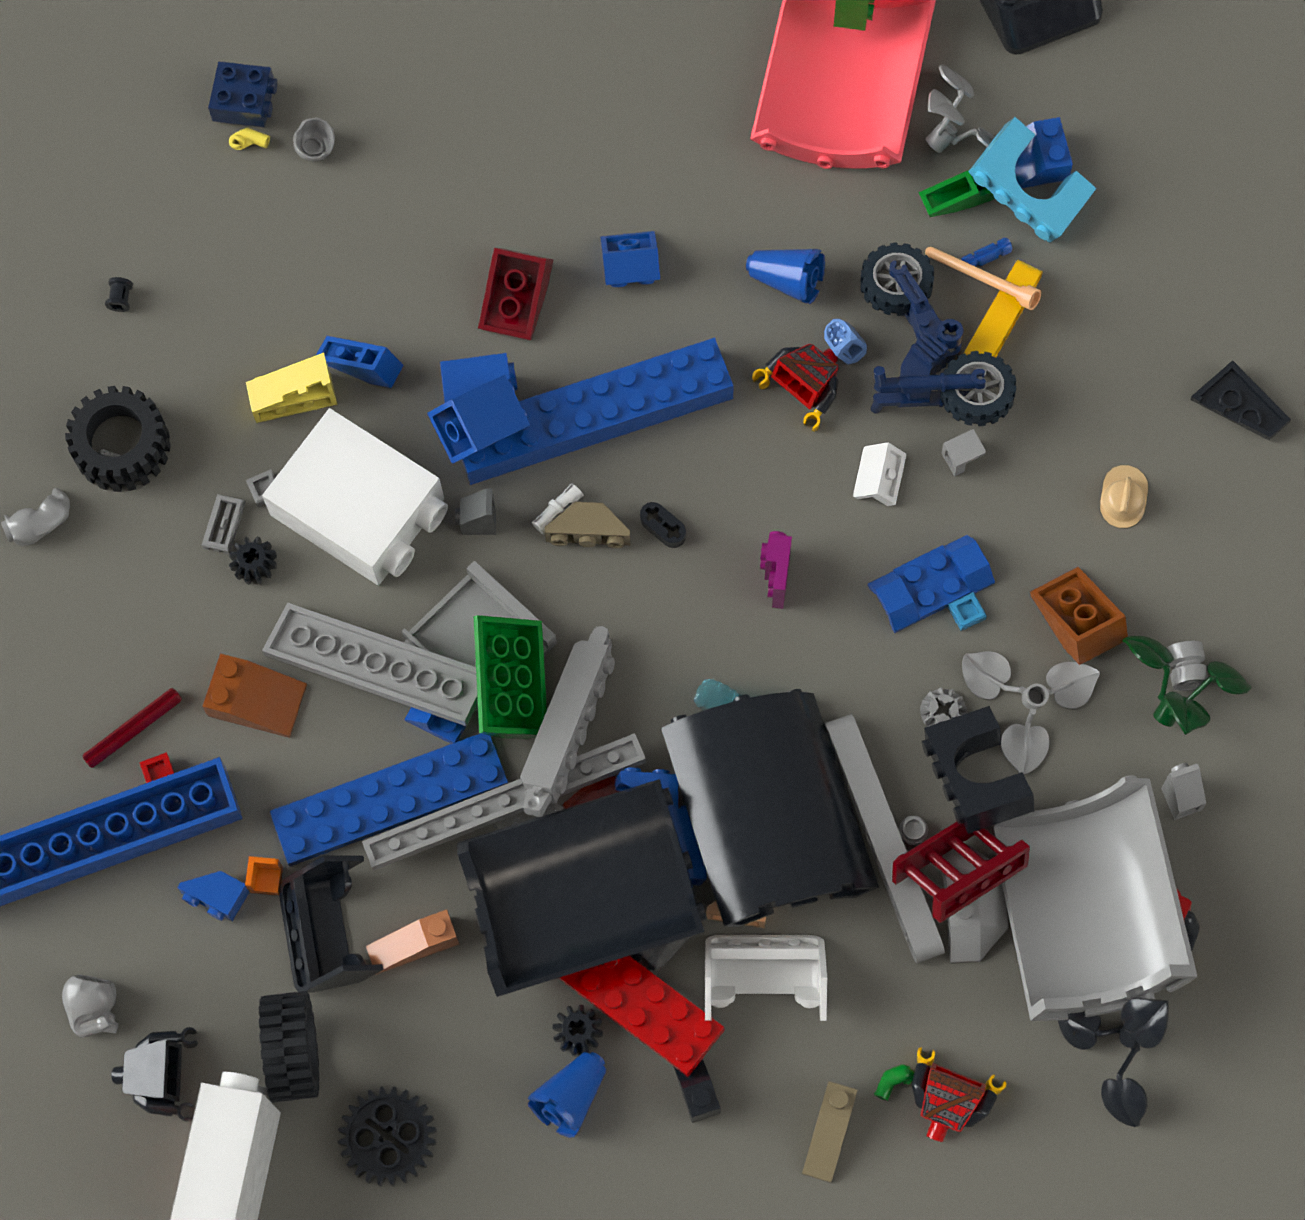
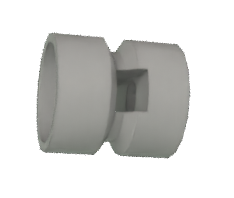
M1183 641L1167 647L1174 658L1172 663H1169L1170 667L1174 668L1170 674L1173 689L1176 691L1197 689L1209 677L1207 665L1201 664L1205 660L1202 642Z

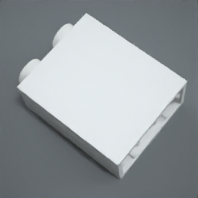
M330 408L262 495L270 516L378 586L388 573L398 577L407 569L415 554V549L410 546L411 542L421 529L429 533L433 532L442 522L448 509V504L443 502L444 495L440 479Z
M223 1072L220 1086L201 1083L171 1220H258L281 1114L267 1099V1088L258 1086L259 1079L239 1073Z

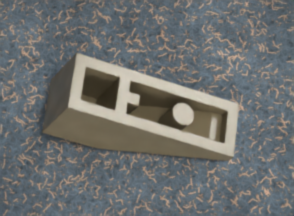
M828 1081L803 1168V1175L829 1183L832 1182L858 1090Z

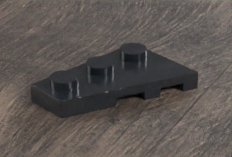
M1233 360L1191 396L1192 401L1267 440H1271L1291 421Z

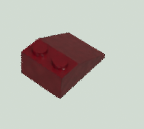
M494 248L478 329L532 340L548 289L554 259L504 248Z

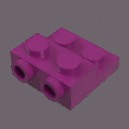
M780 531L770 532L768 543H762L760 569L765 570L764 580H769L767 597L773 598L772 608L783 609L792 536H787Z

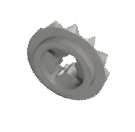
M942 687L930 691L922 700L920 707L921 718L927 727L950 719L944 713L936 715L939 709L938 703H941L943 706L952 704L948 711L951 719L966 714L967 711L962 696H959L953 689L948 690Z

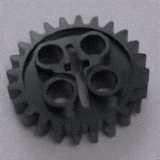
M383 1086L380 1087L378 1096H375L371 1090H368L369 1099L365 1101L362 1097L358 1096L357 1099L360 1106L357 1108L349 1105L348 1107L353 1113L352 1116H342V1119L348 1125L347 1127L338 1128L340 1133L346 1135V1138L338 1140V1144L347 1146V1149L343 1150L340 1154L343 1158L351 1157L346 1164L349 1169L358 1165L355 1172L357 1177L362 1176L365 1172L367 1173L365 1181L369 1184L374 1177H377V1184L380 1187L384 1184L385 1179L389 1180L392 1187L395 1186L396 1177H400L404 1183H407L406 1174L410 1172L413 1176L417 1177L418 1174L415 1167L419 1165L426 1168L427 1165L422 1160L423 1157H433V1153L427 1147L437 1144L436 1140L429 1138V1135L437 1132L435 1127L428 1126L434 1120V1117L432 1115L423 1116L428 1110L427 1105L424 1104L417 1107L420 1098L416 1095L411 1100H408L409 1091L406 1089L402 1092L401 1096H398L395 1086L391 1089L390 1094L386 1093ZM382 1109H392L393 1116L389 1121H378V1114ZM371 1119L385 1132L389 1133L392 1131L393 1137L407 1147L409 1152L407 1154L403 1153L389 1140L383 1142L384 1139L380 1133L366 1124V1121ZM405 1127H415L417 1131L412 1140L405 1141L401 1138V1132ZM363 1133H373L374 1140L369 1146L363 1147L359 1145V1138ZM390 1150L396 1151V1162L392 1165L383 1164L382 1157L384 1153Z

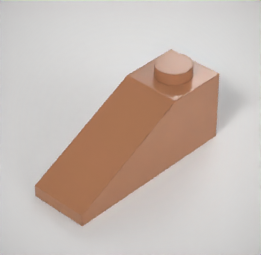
M446 909L421 918L367 945L366 948L372 964H383L384 970L379 972L382 973L459 945V941Z

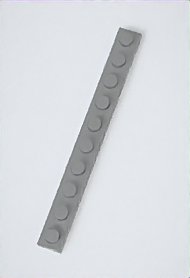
M634 733L577 756L576 765L573 770L570 769L567 776L566 790L559 797L619 774L625 768L636 767L646 763V758L636 734ZM520 778L362 841L373 871L523 812L526 797L523 783Z

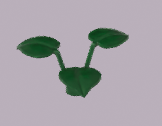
M1129 636L1122 640L1142 663L1155 669H1164L1161 691L1157 697L1161 702L1154 711L1153 716L1160 724L1167 727H1172L1177 721L1185 735L1195 729L1206 726L1210 721V715L1206 709L1193 700L1210 683L1216 682L1223 691L1231 694H1245L1251 689V686L1243 676L1233 667L1223 662L1213 661L1207 666V671L1211 676L1188 697L1182 696L1177 692L1166 694L1171 670L1169 663H1172L1174 659L1169 650L1160 642L1145 636Z

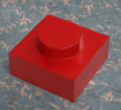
M167 752L139 762L146 783L175 773Z

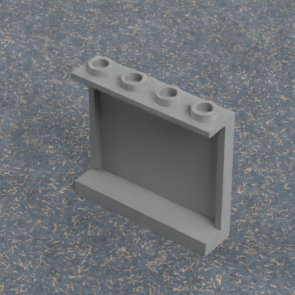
M473 561L466 568L468 575L409 632L405 628L402 630L404 643L476 667L473 616L482 615L539 620L476 561ZM542 623L545 656L557 644L556 635Z

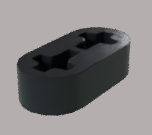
M657 502L646 503L641 508L640 520L645 529L670 548H677L683 545L686 540V528L680 520ZM650 512L651 514H654L655 512H658V520L661 523H659L655 519H651L650 521H648L647 513ZM665 527L673 532L678 529L679 537L673 536L668 538L669 532Z

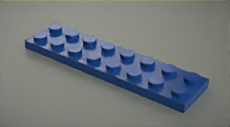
M480 733L271 810L270 814L290 867L420 819L508 784L491 736Z

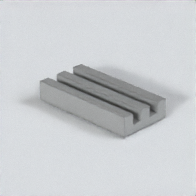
M217 494L202 542L203 549L209 550L210 548L216 552L224 551L225 554H230L246 504L244 500ZM223 502H225L227 505L216 541L211 542ZM236 505L225 544H222L233 506Z

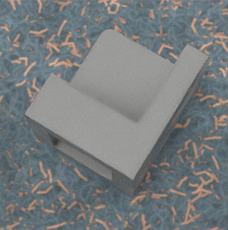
M974 429L944 442L941 454L955 477L965 471L967 463L984 456L986 450Z

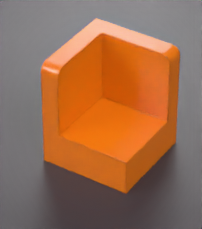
M249 856L245 886L250 893L279 895L283 866L279 859Z

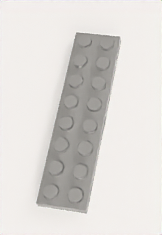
M290 603L286 604L262 650L267 657L464 726L468 725L478 705L476 667Z

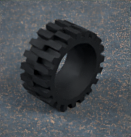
M108 386V393L103 394L101 389L93 391L96 396L94 399L89 400L87 396L81 399L83 408L79 409L75 406L71 411L75 421L67 420L66 427L70 433H65V440L69 445L67 447L69 453L82 475L84 474L92 484L96 481L99 488L107 490L110 484L114 492H121L122 485H126L129 491L135 490V482L140 480L143 486L148 484L150 481L147 476L150 473L157 477L161 472L158 463L166 465L168 457L165 451L170 452L171 444L168 440L170 438L169 430L159 409H157L151 398L146 399L144 393L139 390L133 394L130 387L123 386L122 392H118L116 386ZM115 416H128L142 424L141 438L137 445L128 453L121 456L108 457L93 450V435L98 426L105 420Z
M308 991L261 996L259 1001L260 1052L263 1061L262 1068L263 1075H265V1086L270 1102L316 1098L319 1096L320 1088L318 1043L316 1040L314 1012H312V1002L310 1001Z

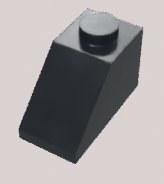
M704 1060L700 1061L689 1077L674 1067L691 1122L694 1123L721 1114V1107Z

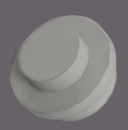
M908 816L900 823L899 833L905 843L918 845L926 839L928 826L921 817Z

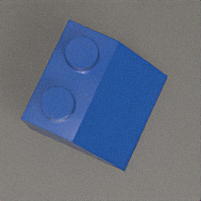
M1060 117L1032 122L1026 127L1035 136L1020 154L1015 166L1016 179L1021 188L1063 181L1071 174L1073 166Z
M654 231L600 236L606 285L623 287L632 282L651 284L655 280H660L658 248Z

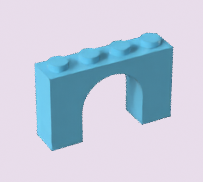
M1014 117L1003 126L968 172L973 176L974 181L978 185L986 187L992 192L994 198L999 203L1008 206L1014 212L1017 219L1027 223L1035 230L1039 238L1050 243L1062 235L1097 188L1079 172L1075 171L1063 180L1049 199H1037L1025 193L1017 182L1015 166L1018 157L1035 134Z

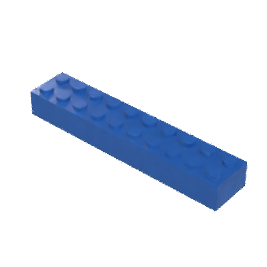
M712 338L521 400L519 403L527 413L530 426L461 460L470 485L731 400L733 399V383L716 339Z
M218 757L1 835L0 906L243 819L223 761Z

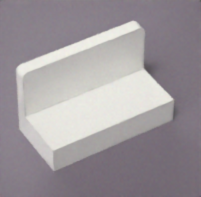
M889 442L865 446L853 497L856 499L873 497L886 506L896 505L907 454Z

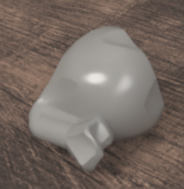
M76 974L64 984L62 1001L71 1029L77 1036L84 1038L100 1032L116 1034L118 1023L115 1021V1014L110 1012L115 1006L117 997L113 982Z

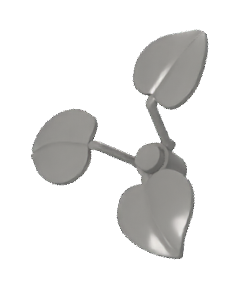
M941 64L939 71L942 77L952 87L957 89L958 96L952 104L938 90L933 89L930 92L928 112L937 113L945 117L925 138L926 142L936 152L941 153L950 143L956 145L959 141L974 135L983 145L988 147L996 136L983 127L973 128L956 137L955 134L958 130L950 120L959 125L964 124V118L956 107L964 94L969 98H973L974 90L963 76Z
M991 651L966 653L962 660L964 680L970 691L977 697L987 700L994 699L999 694L1000 688L1005 691L1022 694L1023 705L1030 709L1025 726L1022 724L1009 726L1002 734L1001 750L1019 773L1023 772V774L1036 769L1044 760L1049 749L1047 731L1041 726L1031 727L1036 710L1041 708L1048 701L1049 695L1054 694L1056 703L1063 708L1076 709L1083 706L1091 697L1100 675L1097 669L1089 665H1079L1077 662H1062L1054 665L1046 674V682L1051 688L1050 690L1037 683L1030 685L1026 689L1023 686L1014 687L1004 684L1010 679L1011 668L1007 659L999 653Z

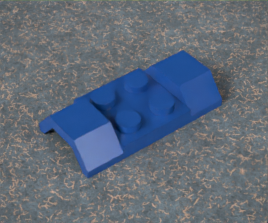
M965 535L893 569L892 572L868 583L867 586L870 591L877 595L888 615L892 630L896 633L947 608L949 603L972 592L975 594L993 585L995 581L990 564L976 540L969 535Z

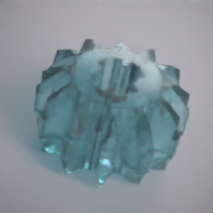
M704 679L702 685H699L695 692L697 694L693 700L697 707L704 711L733 702V699L741 694L720 681Z

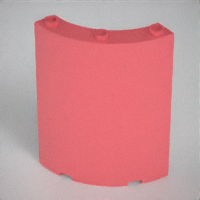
M783 0L750 139L760 144V147L764 150L774 151L800 161L817 164L824 169L832 167L853 169L887 168L889 165L900 163L936 0H875L872 21L867 20L865 31L833 27L836 0Z

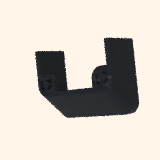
M980 0L1004 48L1009 53L1015 55L1028 52L1092 27L1100 22L1103 13L1101 0Z
M323 855L283 879L280 884L279 898L293 982L298 992L308 991V993L360 983L384 970L383 964L366 965L360 954H349L340 900L347 896L352 887L349 870L364 862L363 855Z

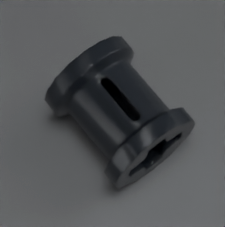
M121 277L110 278L108 283L110 286L109 299L105 301V306L112 311L127 312L130 308L128 297L130 290L133 289V282Z

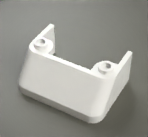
M713 935L708 937L705 941V1020H711V1005L717 1008L726 1007L735 1000V994H795L796 1002L803 1007L815 1008L819 1006L820 1021H826L827 969L824 940L814 935Z

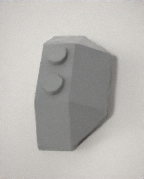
M967 845L984 860H990L971 845ZM954 849L942 855L944 859L962 874H968L976 869ZM943 873L944 888H947L954 882ZM1002 884L947 919L950 963L980 962L1009 928L1007 905Z

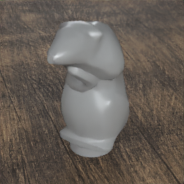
M54 488L52 494L47 496L37 510L24 508L14 513L11 517L4 515L6 520L2 521L1 524L8 541H15L20 546H28L37 542L67 520L69 517L70 500L62 490Z

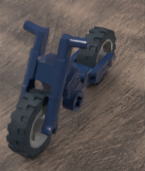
M890 243V246L886 247L881 245L877 251H871L868 254V260H864L861 270L860 288L861 292L864 293L865 301L871 303L872 308L879 311L880 309L884 311L886 315H891V313H897V316L905 315L917 338V341L911 345V349L901 364L899 377L886 378L884 367L877 366L874 368V389L879 393L873 395L871 411L877 414L882 410L883 406H897L900 408L939 406L941 408L944 406L948 413L951 412L955 420L965 421L964 424L972 426V423L978 424V426H986V423L991 422V424L998 422L1000 417L1004 418L1014 403L1016 394L1015 374L1012 375V368L1009 364L1005 365L1001 357L997 356L995 358L992 356V353L984 352V354H979L978 351H972L968 355L965 353L961 354L963 326L954 319L941 321L928 301L932 295L934 284V267L930 265L929 257L927 255L924 256L919 248H911V245L903 243V245ZM886 269L890 275L879 273ZM878 281H885L888 283L884 287H882ZM948 330L950 333L956 332V336L945 334V331ZM946 363H949L948 369H945L940 375H936L937 372L939 373L942 368L946 367ZM985 376L992 379L993 381L986 383ZM998 387L999 393L996 395L988 389ZM984 396L991 399L983 403Z

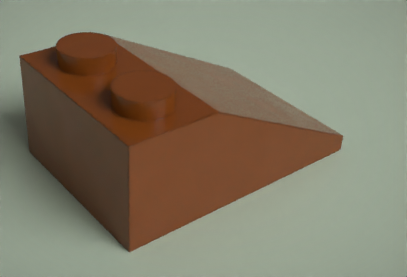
M1079 567L1030 591L1032 599L1063 648L1079 665L1123 643L1122 640L1128 637L1126 616Z
M220 653L202 707L208 717L290 738L307 683L248 660Z

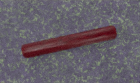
M170 688L85 752L82 756L89 767L94 768L180 703L182 700L181 696L174 688Z

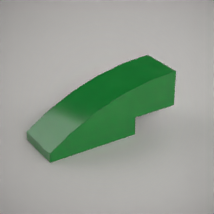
M969 170L918 192L929 217L946 215L994 200V194L986 187L978 185L974 181L973 176L968 172Z

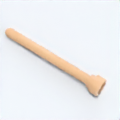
M928 247L925 250V254L929 258L1016 297V300L1022 307L1033 310L1040 301L1041 290L1033 286L1019 287L934 247Z

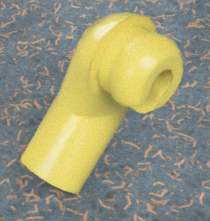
M244 128L229 138V145L235 150H242L253 144L267 148L270 142L269 135L249 128Z

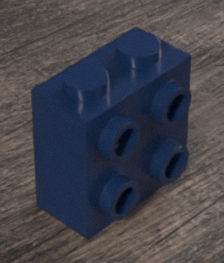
M218 61L208 106L212 121L265 127L267 118H270L272 115L271 96L276 94L277 78L273 77L271 67Z

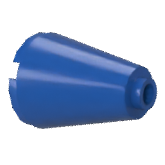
M818 249L756 250L753 255L748 256L746 270L749 271L750 277L803 303L811 304L815 301L820 291L815 289L817 281L823 282L825 256Z
M594 1052L590 1054L582 1053L530 1094L528 1100H530L528 1102L529 1108L545 1125L548 1126L552 1122L559 1128L556 1132L568 1138L574 1137L579 1132L606 1073L605 1061Z

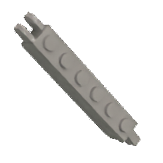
M596 626L588 641L581 640L575 643L520 776L526 792L523 806L526 814L542 817L550 803L557 804L560 794H563L566 790L567 776L570 769L573 770L576 765L579 746L583 745L586 740V728L589 721L594 720L596 703L598 698L603 697L606 678L608 674H612L615 660L611 656L612 641L609 639L608 628Z

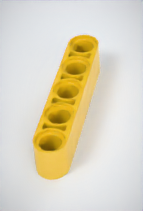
M1018 259L1007 276L1006 281L1019 287L1030 285L1036 288L1043 271ZM999 290L964 351L966 355L971 354L972 351H978L979 354L989 352L992 353L993 357H997L1025 308L1020 306L1016 297Z

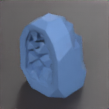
M833 319L824 330L825 341L836 356L847 365L858 362L866 354V342L850 323L841 319Z

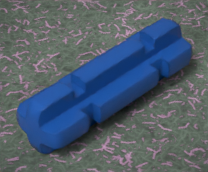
M1008 238L998 240L996 245L994 243L975 251L974 255L968 254L962 257L961 260L975 267L977 265L981 267L998 259L999 255L1004 256L1011 253L1013 247Z

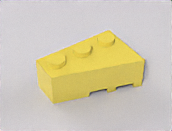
M324 353L246 382L251 410L256 423L337 405L332 377Z

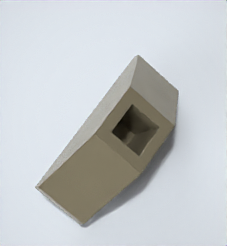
M574 502L545 527L546 542H551L555 546L578 543L583 547H594L596 544H603L610 548H622L624 545L630 546L631 544L630 530L604 503Z

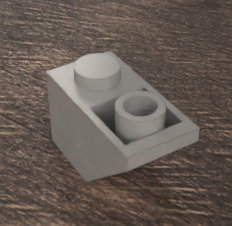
M1183 763L1173 767L1171 773L1166 777L1167 779L1161 790L1174 820L1202 811L1206 805V799L1198 763L1191 766Z

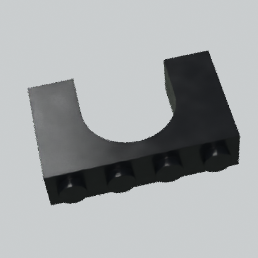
M990 706L924 728L925 740L921 741L926 757H932L934 761L932 763L934 774L937 779L942 778L944 785H942L944 795L947 801H953L955 806L953 812L958 824L963 823L968 834L1034 812V794L1023 772L990 783H976L967 780L957 771L959 764L966 757L1001 745L1000 726Z

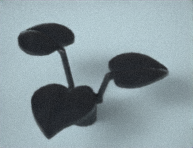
M1133 998L1122 1007L1121 1020L1123 1025L1107 1030H1099L1101 1025L1100 1015L1086 1017L1085 1012L1068 1014V1020H1058L1063 1036L1075 1048L1082 1050L1090 1049L1097 1043V1036L1103 1037L1116 1033L1120 1034L1121 1043L1125 1047L1131 1048V1052L1119 1069L1116 1079L1105 1080L1101 1088L1102 1100L1109 1113L1121 1123L1131 1127L1140 1126L1147 1110V1096L1145 1090L1137 1081L1131 1078L1123 1079V1074L1135 1054L1140 1051V1046L1143 1048H1153L1163 1040L1169 1016L1167 1000Z

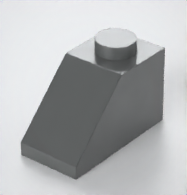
M492 488L483 489L460 499V508H455V525H460L462 535H496V504Z

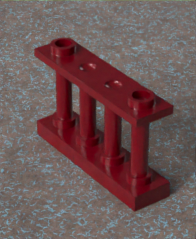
M956 821L909 852L899 855L893 861L892 882L897 885L908 877L916 882L933 897L932 916L941 923L1028 867L1030 846L1022 839L1012 846H1006L985 828L968 834L963 823L958 824ZM975 835L998 855L990 860H984L964 842ZM954 849L976 869L968 874H962L944 859L942 855ZM932 863L954 883L947 888L941 889L923 874L920 869Z

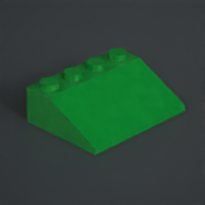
M482 615L473 616L479 733L505 739L536 738L547 712L542 621Z

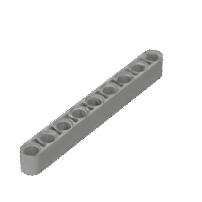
M850 714L824 723L838 767L914 961L919 963L944 954L945 950L921 887L910 877L897 885L892 882L893 861L899 855L907 853L853 715Z

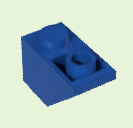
M222 871L181 882L177 887L183 894L182 900L194 907H197L199 904L207 907V913L220 921L224 917L233 921L250 893L244 883Z

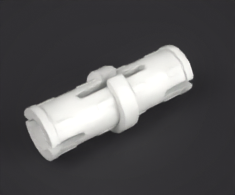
M571 483L555 500L552 499L548 503L549 506L532 521L533 526L541 534L545 535V527L574 502H578L584 496L583 493Z

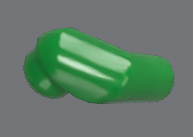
M900 1064L886 1070L882 1075L874 1096L888 1101L895 1085L900 1083L910 1085L912 1083L915 1071L905 1064Z

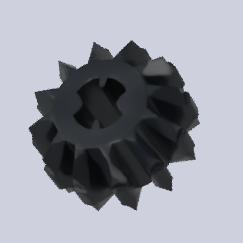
M258 536L253 542L248 537H245V544L242 546L239 543H235L234 546L237 551L230 552L229 557L232 562L229 564L231 571H236L234 575L238 580L244 578L245 583L250 585L253 579H256L257 583L261 584L262 576L271 578L270 570L277 569V563L274 561L277 558L276 551L271 550L270 542L262 543L261 538Z
M580 1004L577 1013L573 1012L571 1006H567L569 1016L566 1017L563 1013L557 1014V1018L563 1024H553V1030L560 1032L553 1038L555 1042L564 1041L560 1047L562 1052L567 1051L572 1046L571 1054L572 1056H577L578 1048H582L583 1053H589L588 1044L594 1048L599 1046L597 1040L593 1037H603V1031L596 1029L602 1025V1021L600 1018L593 1019L595 1010L590 1009L584 1015V1005ZM583 1025L584 1034L577 1033L573 1036L572 1027L579 1028Z

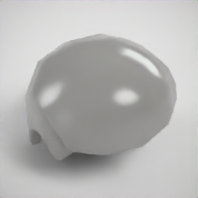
M317 117L303 120L294 133L295 151L302 159L311 162L324 160L329 156L334 147L335 137L333 128L327 121Z

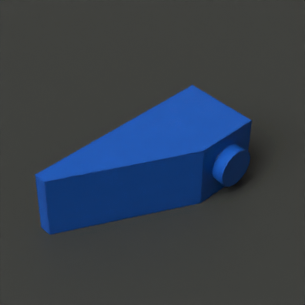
M326 336L316 354L324 353L327 364L331 368L369 384L392 388L404 366L387 347Z

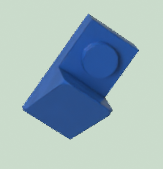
M411 707L405 717L406 722L450 744L458 742L466 728L464 725Z

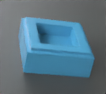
M974 592L948 604V609L960 631L987 618Z

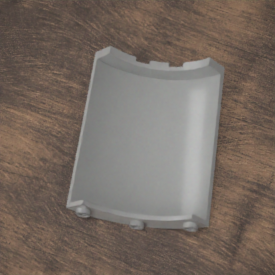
M1128 775L1122 777L1119 782L1108 789L1086 799L1072 800L1059 807L1034 810V812L990 826L991 833L1006 846H1012L1021 839L1030 846L1028 867L1002 883L1030 1021L1068 1020V1014L1085 1012L1086 1017L1119 1011L1122 1010L1123 1005L1133 998L1154 1000V993L1166 988L1171 993L1198 977L1150 779Z

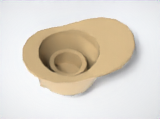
M1120 465L1112 468L1106 474L1100 500V511L1103 518L1110 525L1117 528H1129L1136 525L1142 519L1147 501L1148 481L1140 470L1129 465Z

